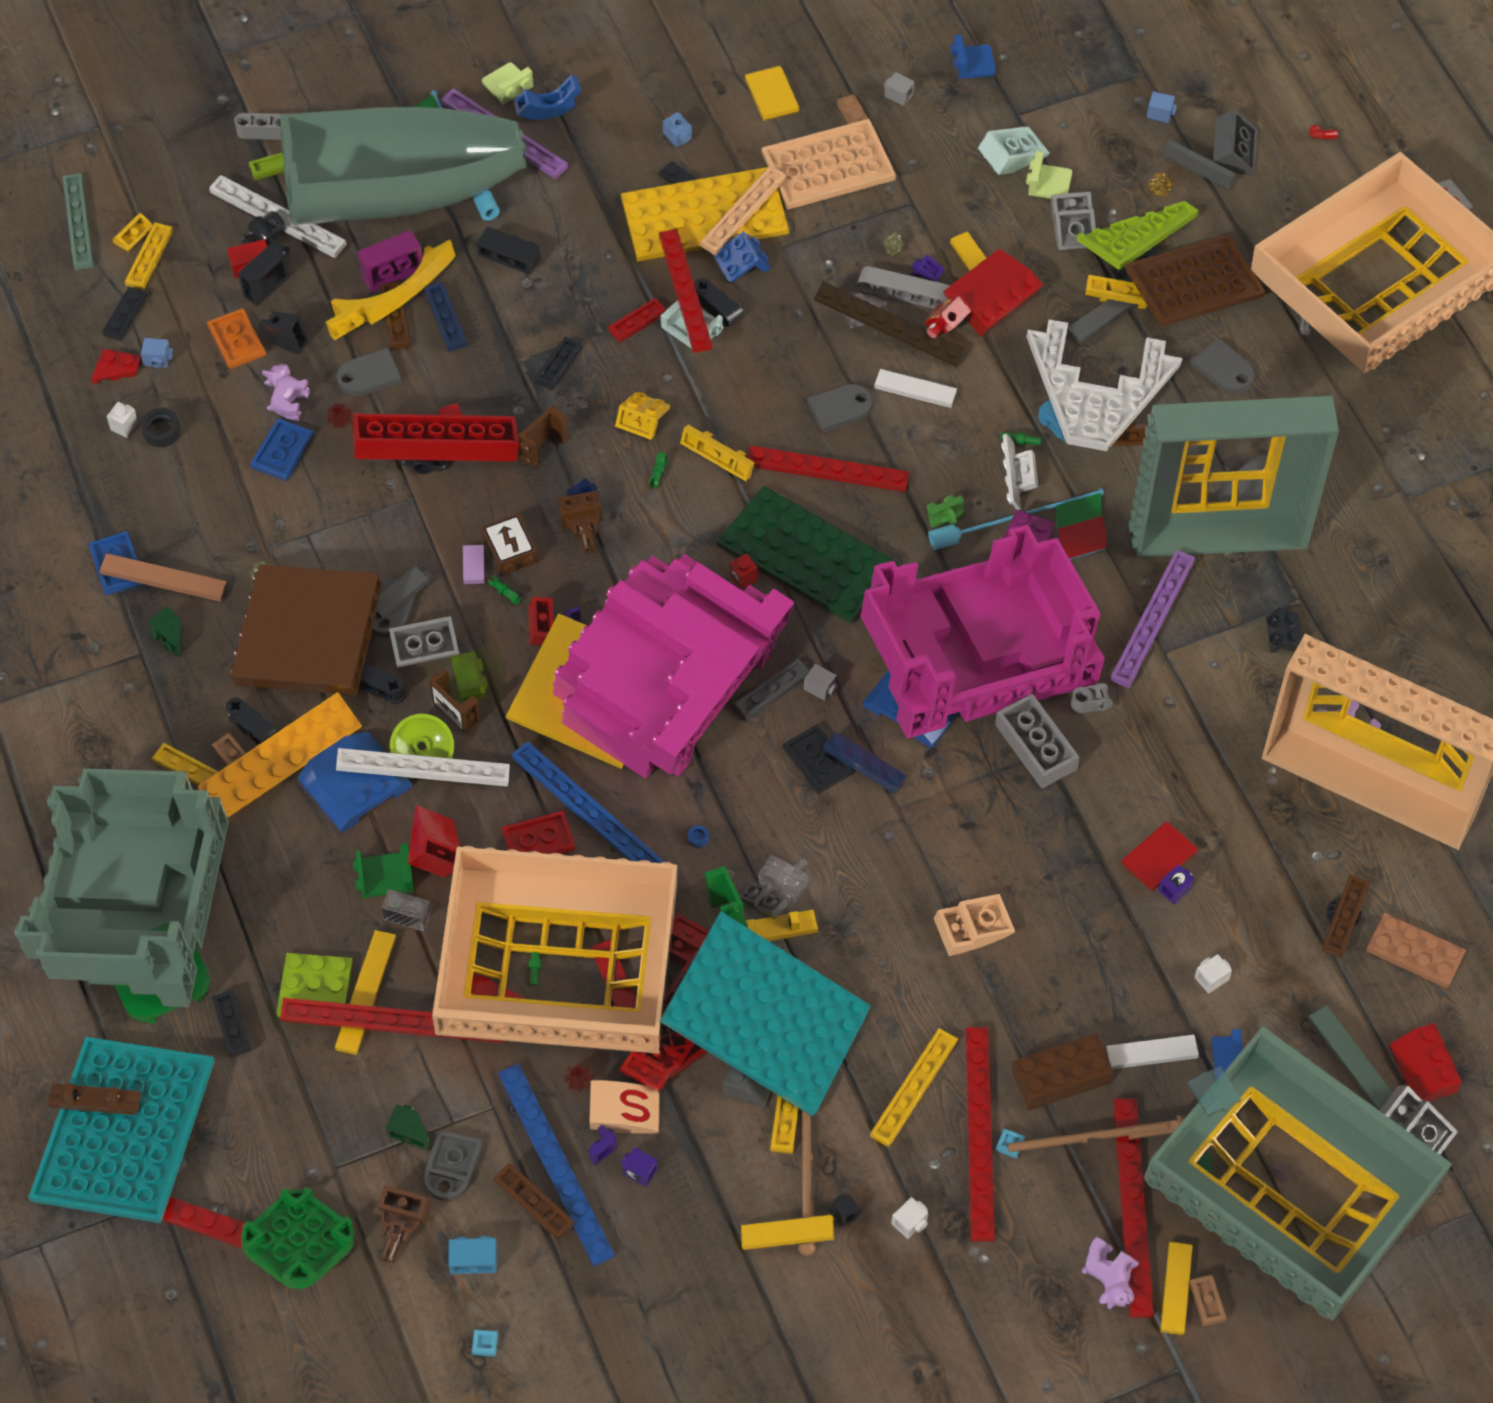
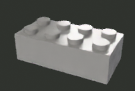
M1033 694L997 712L995 726L1041 789L1078 769L1080 757Z

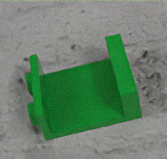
M408 843L399 844L400 853L365 858L361 857L360 850H356L357 859H353L354 872H358L359 878H355L356 891H361L362 899L414 891L412 868L408 864Z
M725 866L705 872V883L710 906L713 907L728 902V904L720 906L721 912L746 927L743 902Z

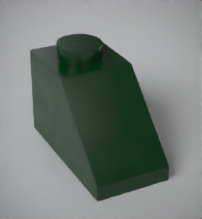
M396 1104L386 1125L387 1137L430 1151V1140L418 1112L409 1105L400 1106Z

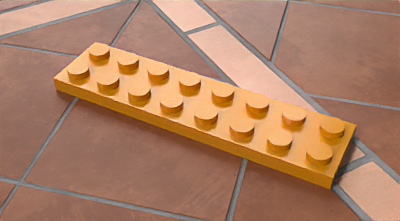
M337 692L198 785L197 789L208 791L210 797H220L227 818H229L305 767L311 758L344 736L352 735L361 729L362 725Z

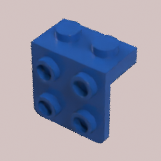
M954 35V43H951L950 48L951 54L954 55V69H957L959 79L995 75L996 69L989 45L964 47L962 35Z
M744 231L727 243L715 256L726 279L730 283L737 280L754 266L763 272L770 269L767 255L759 248L761 245L759 240L755 236L751 237Z

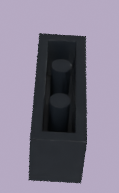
M486 227L477 242L478 256L527 274L532 273L540 259L539 245L520 239L515 235L506 234L498 229Z

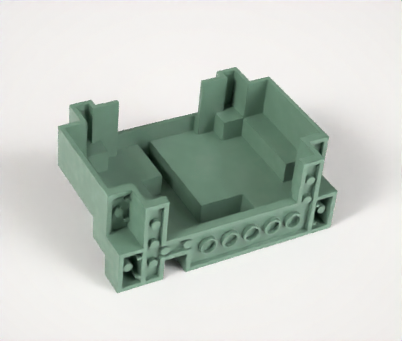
M83 768L82 776L78 778L77 786H53L52 793L48 795L47 804L53 813L51 823L57 831V837L53 841L54 851L53 855L49 857V872L44 877V892H41L40 899L39 897H34L33 904L28 909V916H20L19 924L15 926V937L18 939L20 948L24 951L27 959L40 960L42 970L45 971L48 979L88 980L89 984L129 985L132 994L157 995V997H160L163 1006L190 1007L197 974V966L193 959L194 950H202L229 823L221 798L210 797L208 791L192 790L186 772ZM170 923L168 931H151L155 927Z

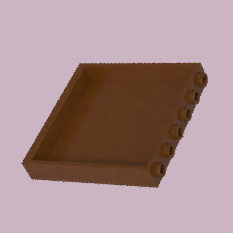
M259 564L253 578V590L249 593V606L244 613V626L240 629L239 646L235 649V662L230 669V676L236 685L331 694L338 692L342 695L357 696L383 585L378 573Z

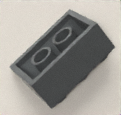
M1235 109L1216 118L1213 162L1234 173L1253 175L1255 174L1258 129Z
M729 1065L723 1081V1095L766 1108L771 1090Z

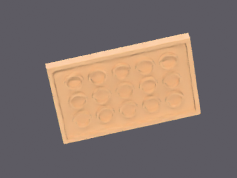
M870 119L762 148V155L767 166L772 165L786 174V179L778 187V191L787 210L896 180V174Z

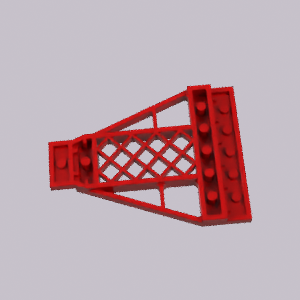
M676 913L673 921L670 959L684 967L672 985L666 987L664 1012L709 932L705 927L679 913ZM662 1024V1026L666 1027L667 1034L661 1035V1041L669 1040L670 1047L660 1042L659 1053L631 1051L620 1068L622 1073L658 1093L669 1078L672 1079L709 1053L703 1048L694 1053L698 1045L692 1041L689 1043L687 1038H685L686 1045L674 1047L672 1039L682 1037V1035L677 1032L670 1033L669 1027L665 1024Z

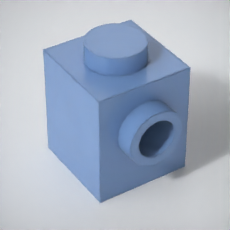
M1153 92L1148 106L1147 118L1169 123L1170 117L1175 116L1177 105L1174 104L1175 96Z
M677 112L663 120V134L678 147L692 139V126Z
M144 338L141 350L143 365L155 368L167 367L169 360H172L173 349L170 348L168 340Z

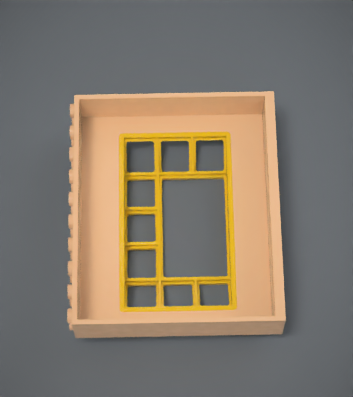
M1399 152L1255 245L1251 269L1262 282L1365 373L1370 369H1375L1383 360L1390 359L1395 352L1406 348L1413 340L1421 338L1429 329L1433 330L1441 321L1448 320L1453 313L1464 309L1471 301L1479 299L1487 290L1491 291L1493 289V230L1404 154ZM1404 216H1407L1420 230L1402 247L1388 233ZM1424 234H1428L1440 245V248L1422 264L1408 251ZM1382 239L1416 270L1356 310H1353L1319 279ZM1447 251L1461 264L1438 278L1429 268ZM1420 275H1424L1432 282L1418 293L1413 292L1406 285ZM1313 284L1324 296L1317 297L1305 285ZM1397 290H1400L1409 299L1392 309L1383 300ZM1333 302L1345 314L1337 315L1325 303ZM1377 305L1386 314L1369 325L1359 315ZM1353 320L1362 330L1357 333L1345 321Z
M1305 634L1286 667L1262 759L1459 850L1476 817L1493 774V719ZM1319 688H1328L1341 695H1317ZM1351 701L1359 702L1441 740L1437 754H1433L1348 715ZM1314 704L1342 705L1341 711L1312 712ZM1451 745L1463 750L1468 755L1466 763ZM1444 752L1462 772L1461 778L1455 774L1443 759Z
M472 846L457 847L432 1015L435 1035L659 1053L663 1024L660 1022V1019L664 1014L677 893V865L670 862L651 863L647 860L629 861L624 858L613 860L601 856L589 858L582 855L564 856L560 853L541 854L537 851H530L529 853L519 852L514 849L503 851L491 847L485 849ZM482 913L508 921L505 942L479 934ZM515 922L543 924L540 945L512 943ZM550 925L578 927L575 948L547 946ZM645 926L641 948L617 951L620 930ZM586 927L612 929L610 951L582 949L584 929ZM478 942L504 951L501 972L475 964ZM511 952H538L540 954L609 958L604 1006L505 997ZM641 956L638 978L614 981L616 959ZM473 972L499 980L498 997L471 995ZM638 986L635 1008L611 1006L612 990L614 988L622 989Z

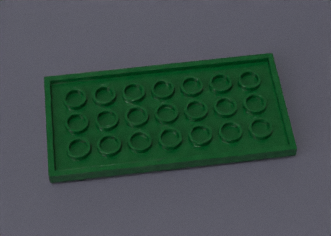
M763 486L716 541L718 547L737 558L747 553L759 571L851 624L861 614L865 590L871 588L874 566L894 561L896 566L899 567V562L766 486Z

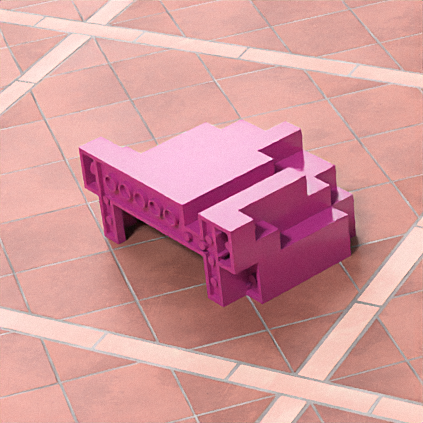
M1028 525L1017 526L1009 529L1006 538H999L993 541L989 560L972 563L969 566L958 569L954 568L950 571L933 574L921 579H916L917 562L897 567L895 562L891 561L874 566L871 588L865 590L861 618L891 673L889 689L899 706L896 720L906 739L945 728L948 715L960 712L964 722L995 714L1030 694H1033L1040 701L1074 691L1078 687L1098 684L1105 658L1097 646L1094 637L1101 613L1058 538L1038 543Z
M686 554L680 560L674 559L671 564H665L652 555L648 561L642 560L638 566L634 565L629 571V577L626 581L620 580L616 586L612 585L608 589L605 607L602 611L598 610L595 613L590 626L586 625L583 628L579 640H574L568 648V661L564 666L560 665L554 673L556 678L553 682V694L564 701V709L561 713L563 715L562 724L645 779L655 766H658L670 775L673 773L679 777L691 762L694 746L753 667L755 666L761 670L772 656L777 636L789 622L794 601L774 588L769 594H763L750 584L745 591L743 589L740 590Z

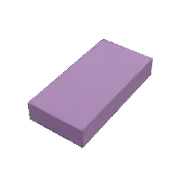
M484 545L463 546L464 584L484 583Z

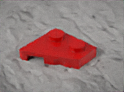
M103 349L91 378L92 384H99V380L109 378L111 381L123 377L136 376L142 362L141 356Z

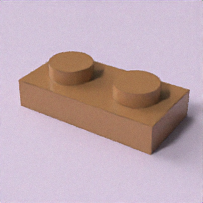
M855 94L837 99V105L847 124L868 119Z
M230 733L211 744L212 749L227 766L246 754Z
M1213 1275L1190 1280L1189 1285L1202 1325L1208 1326L1225 1322L1226 1315Z

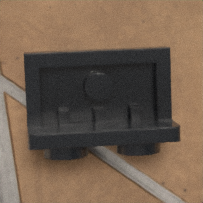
M1277 608L1266 617L1270 652L1275 653L1281 648L1295 652L1302 640L1299 614Z

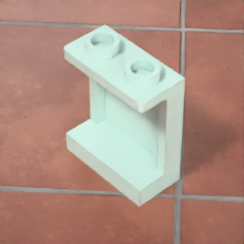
M676 301L661 315V328L691 348L679 304ZM702 309L710 339H712L723 330V317L718 315L714 318Z

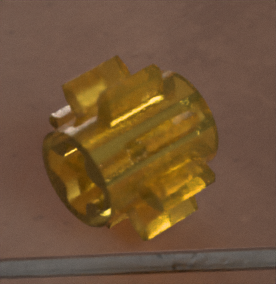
M1154 173V178L1149 180V190L1154 193V196H1167V191H1170L1173 186L1172 179L1167 176V173Z

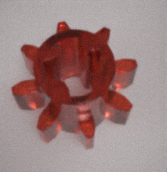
M335 403L331 409H327L328 423L333 422L334 428H345L347 423H351V408L346 409L345 403Z
M577 1063L573 1068L568 1067L569 1075H565L564 1079L565 1082H569V1090L574 1088L580 1093L582 1089L590 1088L588 1081L593 1080V1076L590 1073L587 1074L589 1072L588 1066L582 1067Z

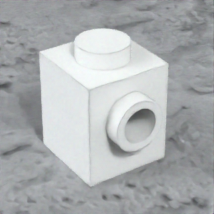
M117 402L107 415L110 430L126 438L129 437L139 424L135 409L128 404L124 405Z
M1218 954L1213 958L1208 957L1197 968L1195 979L1209 994L1229 981L1232 972L1231 966Z
M911 1197L892 1215L891 1224L909 1239L916 1231L920 1233L927 1226L928 1210L922 1202H916Z

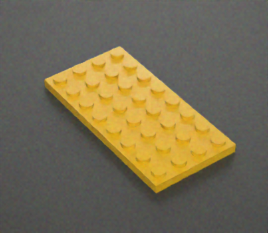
M768 167L621 193L637 261L664 257L658 232L678 229L685 253L705 249L700 246V241ZM778 188L729 242L743 231L751 237L755 236L757 239L789 234Z

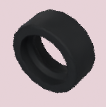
M156 408L150 410L141 420V430L145 441L152 446L166 447L172 445L181 434L179 419L176 413L170 409ZM158 421H168L173 424V427L164 434H154L149 431L150 427Z

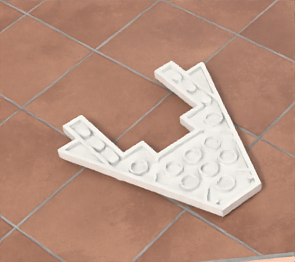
M1049 319L1046 333L1028 330V343L1065 441L1070 445L1108 451L1177 371L1182 362V358L1164 355L1166 341L1146 337L1140 378L1120 375L1117 389L1078 382L1080 367L1061 364L1068 323Z

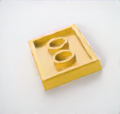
M781 66L745 75V80L763 121L799 112L798 103Z

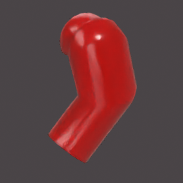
M1318 125L1309 127V135L1312 138L1332 140L1338 137L1337 130H1319Z

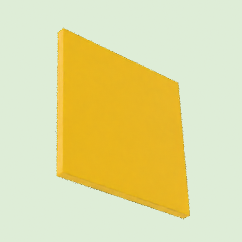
M558 613L506 715V719L623 769L624 764L562 724L563 715L561 713L564 709V701L553 694V682L556 678L554 673L560 665L564 666L568 661V648L574 640H579L581 637L580 633L586 625Z

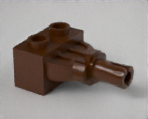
M598 491L557 498L562 528L568 527L573 532L575 538H578L579 531L584 553L589 554V546L591 553H594L597 548L592 528L594 535L597 534L598 523L603 521Z
M384 1185L377 1206L382 1212L381 1219L384 1226L381 1235L387 1238L380 1257L381 1260L394 1263L399 1245L402 1242L408 1243L410 1235L419 1228L420 1224L426 1225L432 1202L428 1197Z

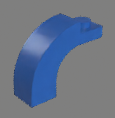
M571 74L559 88L545 94H538L525 89L514 100L517 115L532 120H543L566 113L576 105L574 98L581 92L578 78Z

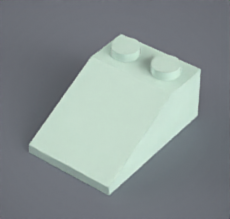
M1029 126L988 131L978 147L984 158L988 160L998 175L1014 173L1030 165L1031 158H1035L1036 151L1044 152L1043 158L1049 155L1047 149Z

